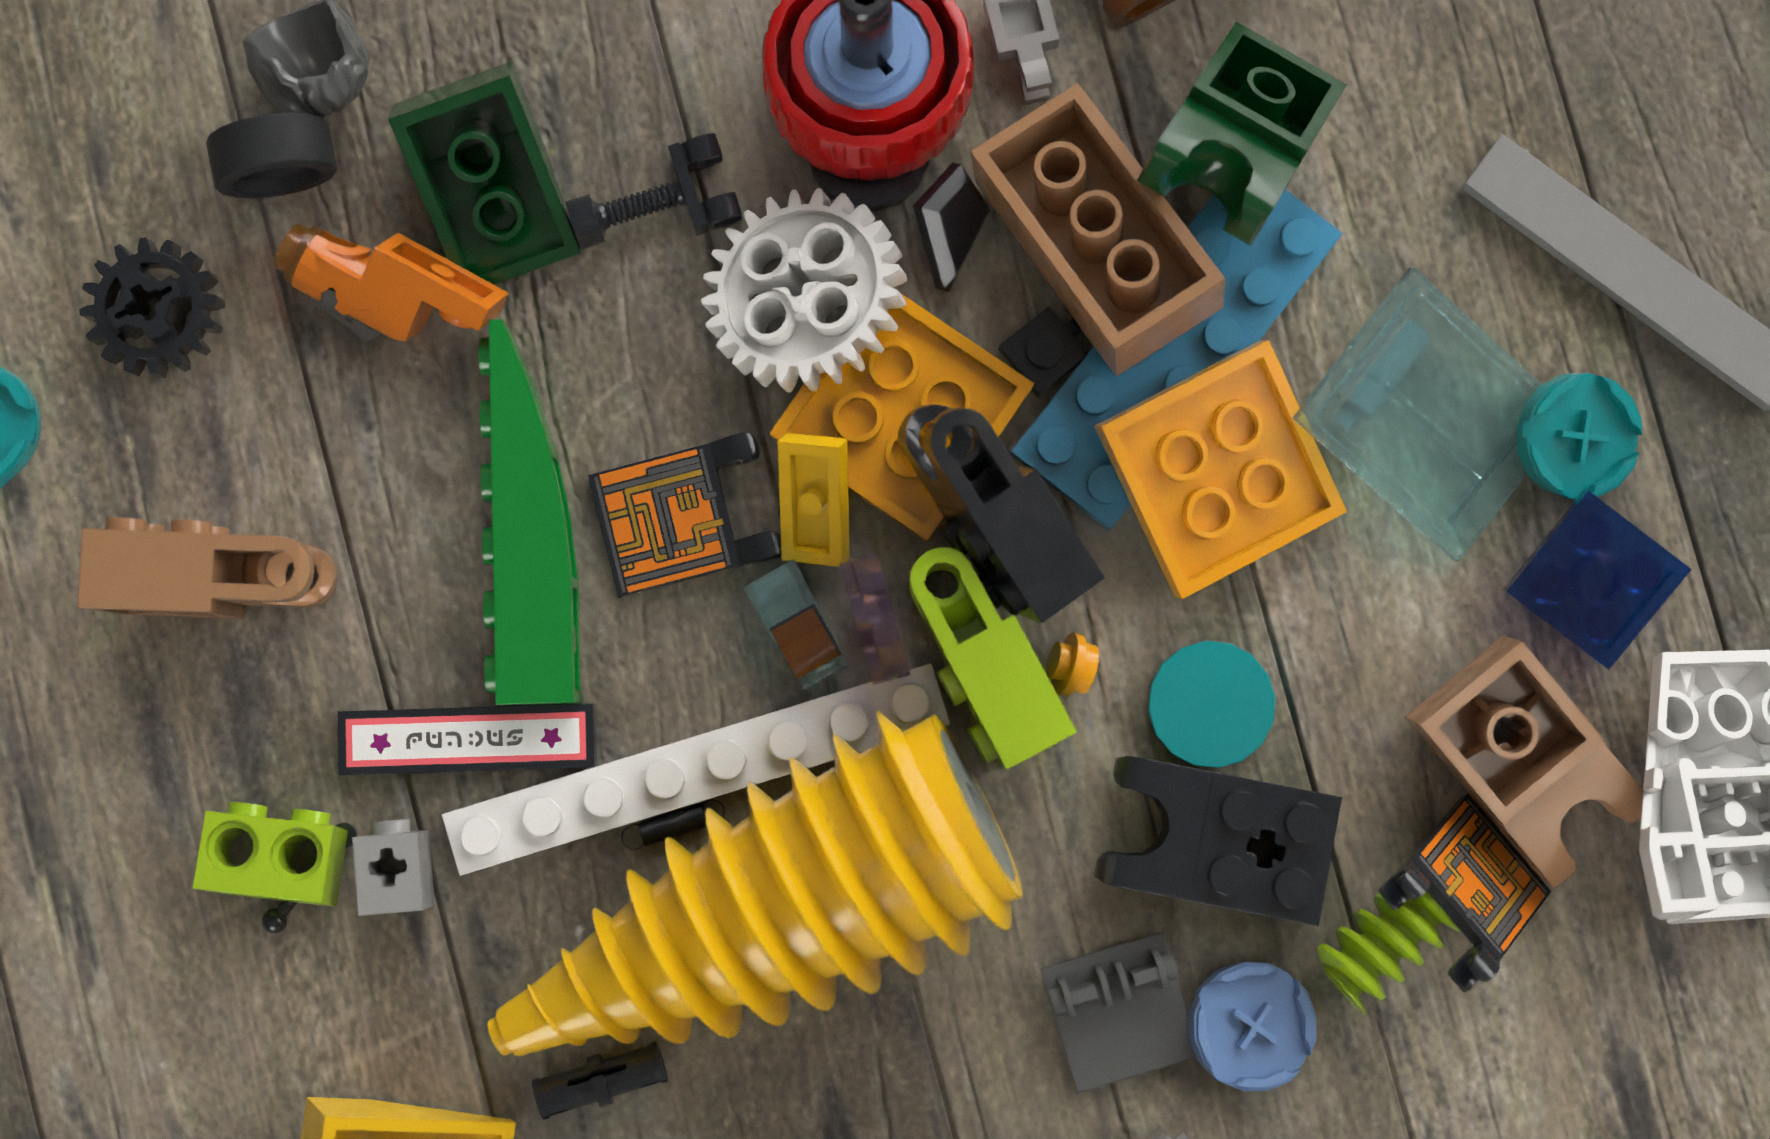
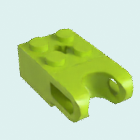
M949 547L935 548L920 556L910 573L909 592L911 600L946 666L936 673L954 707L965 701L976 722L974 726L966 730L982 761L988 764L996 760L1001 769L1007 770L1077 733L1015 615L1001 621L970 561L962 552ZM936 572L951 574L956 580V593L949 598H937L926 589L925 580L932 573Z

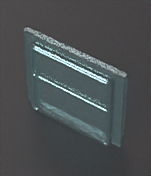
M1408 268L1359 333L1349 342L1348 347L1292 419L1452 560L1459 562L1526 476V471L1517 453L1516 428L1524 404L1542 384L1416 268Z

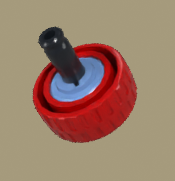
M781 0L770 16L768 31L764 34L762 44L763 87L775 126L780 135L787 139L790 148L799 156L807 159L811 165L846 179L853 178L868 181L884 178L890 179L901 176V174L914 171L924 166L931 158L937 157L946 148L949 140L953 139L961 128L962 119L967 114L974 81L972 36L968 31L966 17L963 11L956 5V0Z

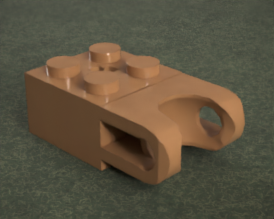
M108 517L105 518V529L82 528L77 608L118 615L245 619V606L299 608L320 606L332 597L338 581L337 567L329 553L323 549L282 536L229 534V528L212 526V522L199 520H171L170 531H165L166 526L146 524L144 519ZM293 563L294 571L291 579L287 581L286 572L288 566ZM314 565H315L316 568H317L319 577H318V579H317V582H316L315 586L310 589L311 584H312V582H313V576H314V571H315V570H314Z
M1502 636L1405 716V719L1539 878L1555 888L1561 886L1576 871V863L1568 854L1560 838L1562 819L1572 806L1587 799L1597 800L1611 815L1624 819L1628 823L1635 824L1642 818L1643 789L1605 745V740L1520 640ZM1501 717L1506 719L1512 718V722L1506 725L1511 734L1505 741L1493 737L1494 726Z

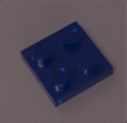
M1584 489L1504 587V590L1609 670L1692 569L1593 493Z

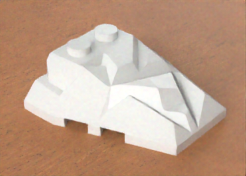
M1770 650L1662 652L1653 657L1639 853L1652 914L1660 920L1666 919L1669 924L1770 918Z

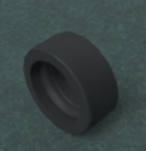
M307 113L264 114L240 119L223 125L210 133L206 142L214 187L221 194L231 197L264 198L301 192L325 183L333 178L337 171L329 125L322 117Z

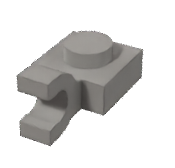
M983 0V7L997 62L1016 58L1025 105L1049 100L1050 93L1048 87L1052 86V80L1043 51L1058 48L1060 40L1050 0Z

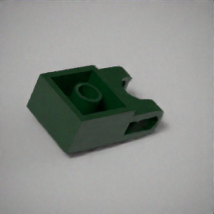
M1236 21L1159 138L1137 181L1164 197L1178 185H1194L1208 190L1222 202L1227 212L1223 231L1252 246L1347 84Z

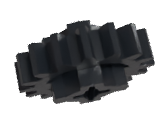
M146 237L139 239L138 253L133 254L121 244L115 246V256L118 262L110 266L105 262L97 260L94 266L103 278L99 284L91 282L83 283L82 286L84 291L95 297L94 305H87L79 309L80 316L97 323V326L93 327L86 334L88 341L96 345L107 344L101 357L114 365L124 360V370L136 376H140L146 364L150 374L158 378H166L169 362H172L177 368L185 372L190 370L191 365L187 354L195 350L207 356L211 350L202 338L206 332L212 334L221 333L223 329L221 325L210 319L212 311L225 308V301L217 295L208 294V291L218 284L217 276L210 271L198 272L204 260L192 251L181 257V247L167 239L159 252L155 243ZM148 269H168L178 273L180 277L175 279L169 276L159 281L150 274ZM156 297L161 300L154 305L157 316L149 319L145 317V315L152 311L149 300ZM191 311L189 321L184 328L188 313ZM144 335H148L149 339L154 341L157 347H134L126 339L131 337L136 340Z

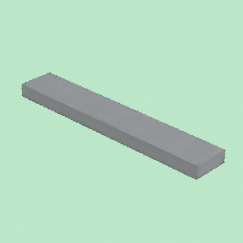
M1502 134L1498 137L1464 182L1461 189L1763 411L1770 410V329L1507 136Z

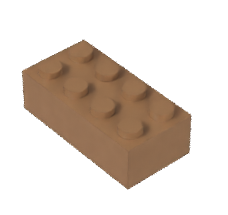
M1078 83L970 151L976 185L1116 377L1223 308L1225 277L1164 196L1137 181L1143 168Z

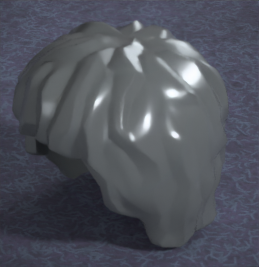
M335 0L315 1L300 9L289 11L281 17H275L271 22L256 28L251 34L246 35V38L243 40L247 67L259 91L268 104L280 109L283 113H307L322 118L331 115L332 112L339 113L359 96L367 79L370 57L364 41L357 33L356 26L350 16L340 8Z

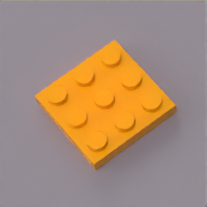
M901 294L906 301L905 307L887 310V313L898 325L897 331L878 330L875 335L885 350L882 353H877L865 347L860 352L865 369L861 372L849 362L842 365V383L839 385L826 372L820 374L817 391L812 392L803 384L769 434L776 441L785 433L846 438L848 450V489L925 542H928L944 519V516L902 452L898 441V431L904 418L913 409L928 404H937L950 408H967L979 412L989 421L998 437H1000L1035 383ZM927 422L920 431L919 443L923 450L922 440L924 431L931 422ZM948 436L946 440V448L950 445V439Z
M1259 340L1094 426L1176 598L1184 599L1347 512L1269 340Z

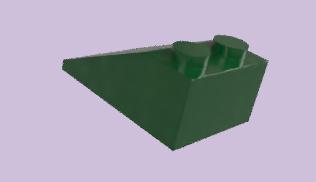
M512 61L394 104L388 120L448 260L494 285L581 253V248L539 127Z

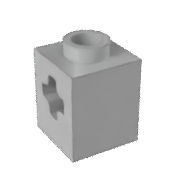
M410 819L371 822L372 835L352 837L358 916L421 911L435 906L429 830L411 831ZM392 853L395 859H405L407 865L406 871L397 874L396 877H394L392 872H383L381 868L382 860L392 857Z

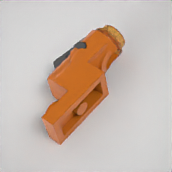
M298 223L290 229L283 239L274 261V267L285 273V280L291 283V286L300 290L301 295L323 312H328L365 341L371 340L382 333L391 339L406 342L424 328L434 307L439 309V315L450 324L460 328H473L479 331L489 323L488 319H495L500 315L509 295L508 292L400 233H396L374 247L370 255L371 248L336 237L317 225L309 229Z

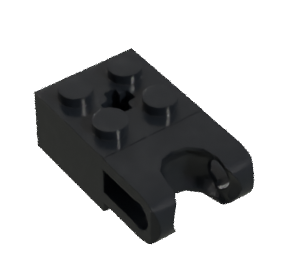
M928 404L913 409L904 418L898 431V441L902 452L946 519V522L940 525L944 537L953 549L962 552L964 556L968 553L981 573L978 575V578L995 609L1002 606L1011 615H1015V617L1021 615L1042 624L1105 579L1036 469L1016 465L989 421L979 412L967 408H950L937 404ZM927 422H931L924 431L922 440L923 450L919 443L920 431ZM948 436L950 439V445L946 448V440Z
M1121 756L1115 759L1113 777L1116 783L1122 788L1132 789L1151 797L1161 811L1162 829L1156 842L1142 852L1121 853L1108 851L1102 853L1096 861L1095 878L1106 885L1319 926L1342 797L1134 756ZM1260 830H1266L1267 840L1273 843V851L1270 857H1264V863L1257 865V856L1247 852V844L1250 837L1260 839Z

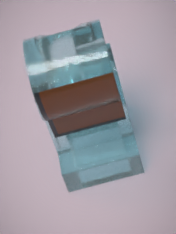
M794 559L743 587L782 656H785L804 691L849 666Z

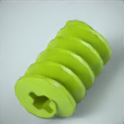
M1428 891L1417 899L1409 898L1396 911L1390 907L1378 892L1373 900L1380 915L1379 917L1361 908L1354 914L1360 934L1344 926L1336 929L1335 935L1341 951L1325 943H1321L1316 947V952L1325 974L1344 997L1364 1016L1367 1015V1012L1360 998L1363 992L1380 1001L1386 998L1379 980L1382 975L1400 984L1406 980L1398 962L1400 959L1405 958L1421 967L1425 963L1418 946L1421 941L1439 950L1445 946L1437 928L1441 923L1457 932L1461 931Z

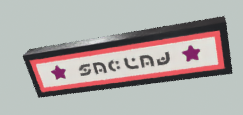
M596 704L338 711L339 775L597 767Z

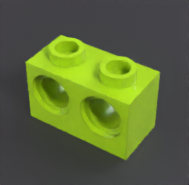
M229 802L227 813L205 811L192 889L226 895L337 907L348 830L330 825L331 814L312 810L292 809L290 820L266 818L267 806L242 802ZM247 832L253 841L252 855L244 864L235 866L229 856L230 845L238 835ZM311 839L317 848V860L309 871L298 874L292 864L293 852L301 842Z

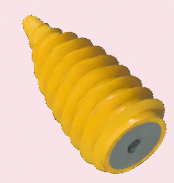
M877 711V745L859 754L841 737L834 734L835 767L818 777L798 760L791 757L792 790L777 801L770 798L751 781L748 782L747 791L750 816L733 827L714 810L707 808L705 815L709 841L703 847L692 854L672 837H667L665 839V851L669 870L653 885L637 872L629 869L626 877L631 900L612 918L598 908H593L592 915L595 931L572 952L562 948V960L532 985L527 983V989L496 1010V1017L488 1021V1031L496 1049L503 1056L512 1052L517 1056H522L567 1043L581 1046L589 1038L611 1035L624 1044H631L638 1039L641 1028L652 1027L658 1034L670 1042L683 1044L688 1041L691 1035L693 1017H698L718 1035L731 1038L735 1037L740 1031L743 1005H747L757 1016L770 1025L781 1026L786 1023L789 1017L790 991H796L811 1006L821 1011H829L834 1007L836 1000L837 975L844 974L862 991L868 994H875L881 987V958L890 955L908 972L919 976L924 973L926 968V939L937 936L957 954L966 956L971 948L970 920L985 915L997 927L1004 931L1010 930L1012 924L1011 902L1023 896L1020 878L991 807L967 760L940 718L934 715L902 731L880 711Z

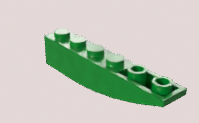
M488 319L489 337H480L478 346L480 373L482 376L490 375V400L481 401L479 412L482 438H491V463L482 464L481 467L482 498L484 502H492V527L483 528L482 556L485 565H493V590L484 592L483 618L485 628L494 629L495 654H487L485 656V688L487 693H495L496 705L581 704L579 575L571 512L559 458L537 389L511 329L502 319Z

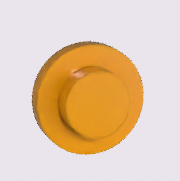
M1074 632L1070 633L1063 643L1056 642L1048 657L1046 675L1048 679L1053 680V687L1057 694L1068 697L1073 692L1080 694L1088 692L1098 668L1099 649L1097 645L1087 643L1084 635Z

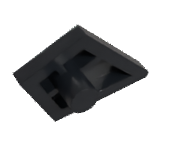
M954 162L949 165L913 205L935 287L946 292L951 290L990 212V208L962 164Z

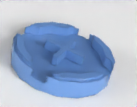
M1237 961L1215 970L1197 988L1188 1010V1039L1196 1060L1213 1079L1241 1091H1269L1290 1082L1301 1071L1299 1068L1304 1064L1307 1055H1311L1316 1043L1317 1015L1307 990L1287 972L1266 962Z

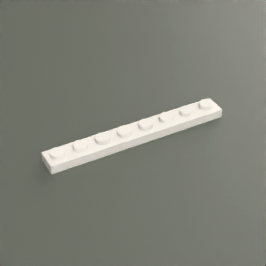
M930 663L444 813L442 818L459 875H465L747 787L750 781L756 785L791 774V757L798 760L806 768L835 760L834 734L841 737L858 753L866 751L878 744L877 711H880L902 731L934 715L940 718L945 726L950 725L932 664Z

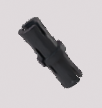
M657 1041L648 1046L606 1059H602L600 1054L587 1057L586 1065L541 1079L539 1077L532 1079V1088L540 1116L543 1120H546L550 1116L598 1102L601 1108L614 1104L613 1097L660 1082L662 1084L668 1082V1075Z

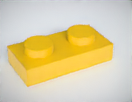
M785 433L778 440L781 558L783 561L842 567L850 558L847 439Z

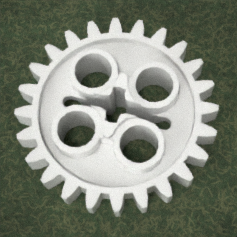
M821 188L815 190L810 203L806 204L795 189L790 192L788 207L782 209L772 197L766 198L767 215L761 219L753 212L745 211L744 216L749 228L744 233L727 228L725 233L734 245L730 251L722 249L712 251L711 255L722 266L721 271L704 274L703 279L717 292L702 298L701 303L712 315H715L705 324L716 338H720L716 344L717 348L727 359L733 358L732 364L744 376L753 371V377L764 387H767L776 377L777 383L786 392H792L800 376L803 383L814 392L818 389L820 374L825 372L837 385L841 384V366L847 362L862 372L865 369V365L860 352L865 347L877 353H882L885 350L875 335L878 330L897 331L898 325L887 313V310L905 307V299L893 287L905 283L907 275L900 265L895 264L903 256L895 242L888 241L892 236L882 220L874 222L875 217L865 204L854 209V205L844 193H841L831 204ZM843 247L837 259L830 263L822 264L825 255L829 251ZM782 258L779 266L774 271L762 274L765 266L771 260ZM857 279V282L854 285L848 286ZM839 306H847L843 317L836 322L826 323V318L832 310ZM780 316H786L784 323L778 330L765 334L766 328L772 320Z

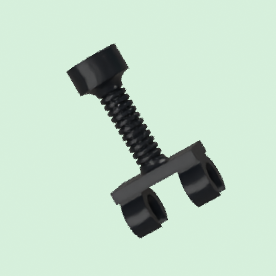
M703 134L681 144L678 142L668 146L670 158L677 176L672 181V185L668 182L666 187L664 184L660 185V188L655 186L654 190L649 188L648 192L643 190L642 194L637 192L636 196L630 194V198L624 196V200L618 198L617 202L614 199L612 204L608 201L606 205L595 202L590 194L565 201L581 250L604 243L605 232L611 227V224L616 226L617 222L622 224L623 220L629 222V218L635 220V216L641 218V214L647 216V212L651 215L653 210L657 213L659 209L663 211L665 207L667 209L671 208V205L676 207L677 203L687 206L696 236L708 233L707 231L724 228L743 219L735 192L720 194L699 203L689 174L691 171L707 169L723 161L716 134Z

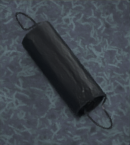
M715 799L707 800L703 804L697 803L669 814H663L662 816L630 825L623 830L621 841L627 849L638 850L643 845L646 847L664 841L667 837L675 838L676 836L707 827L706 815L704 814L706 811L703 805L708 801H716L721 804L724 812L722 818L725 815V808L721 802ZM638 825L643 844L638 848L632 849L624 844L623 834L627 828Z

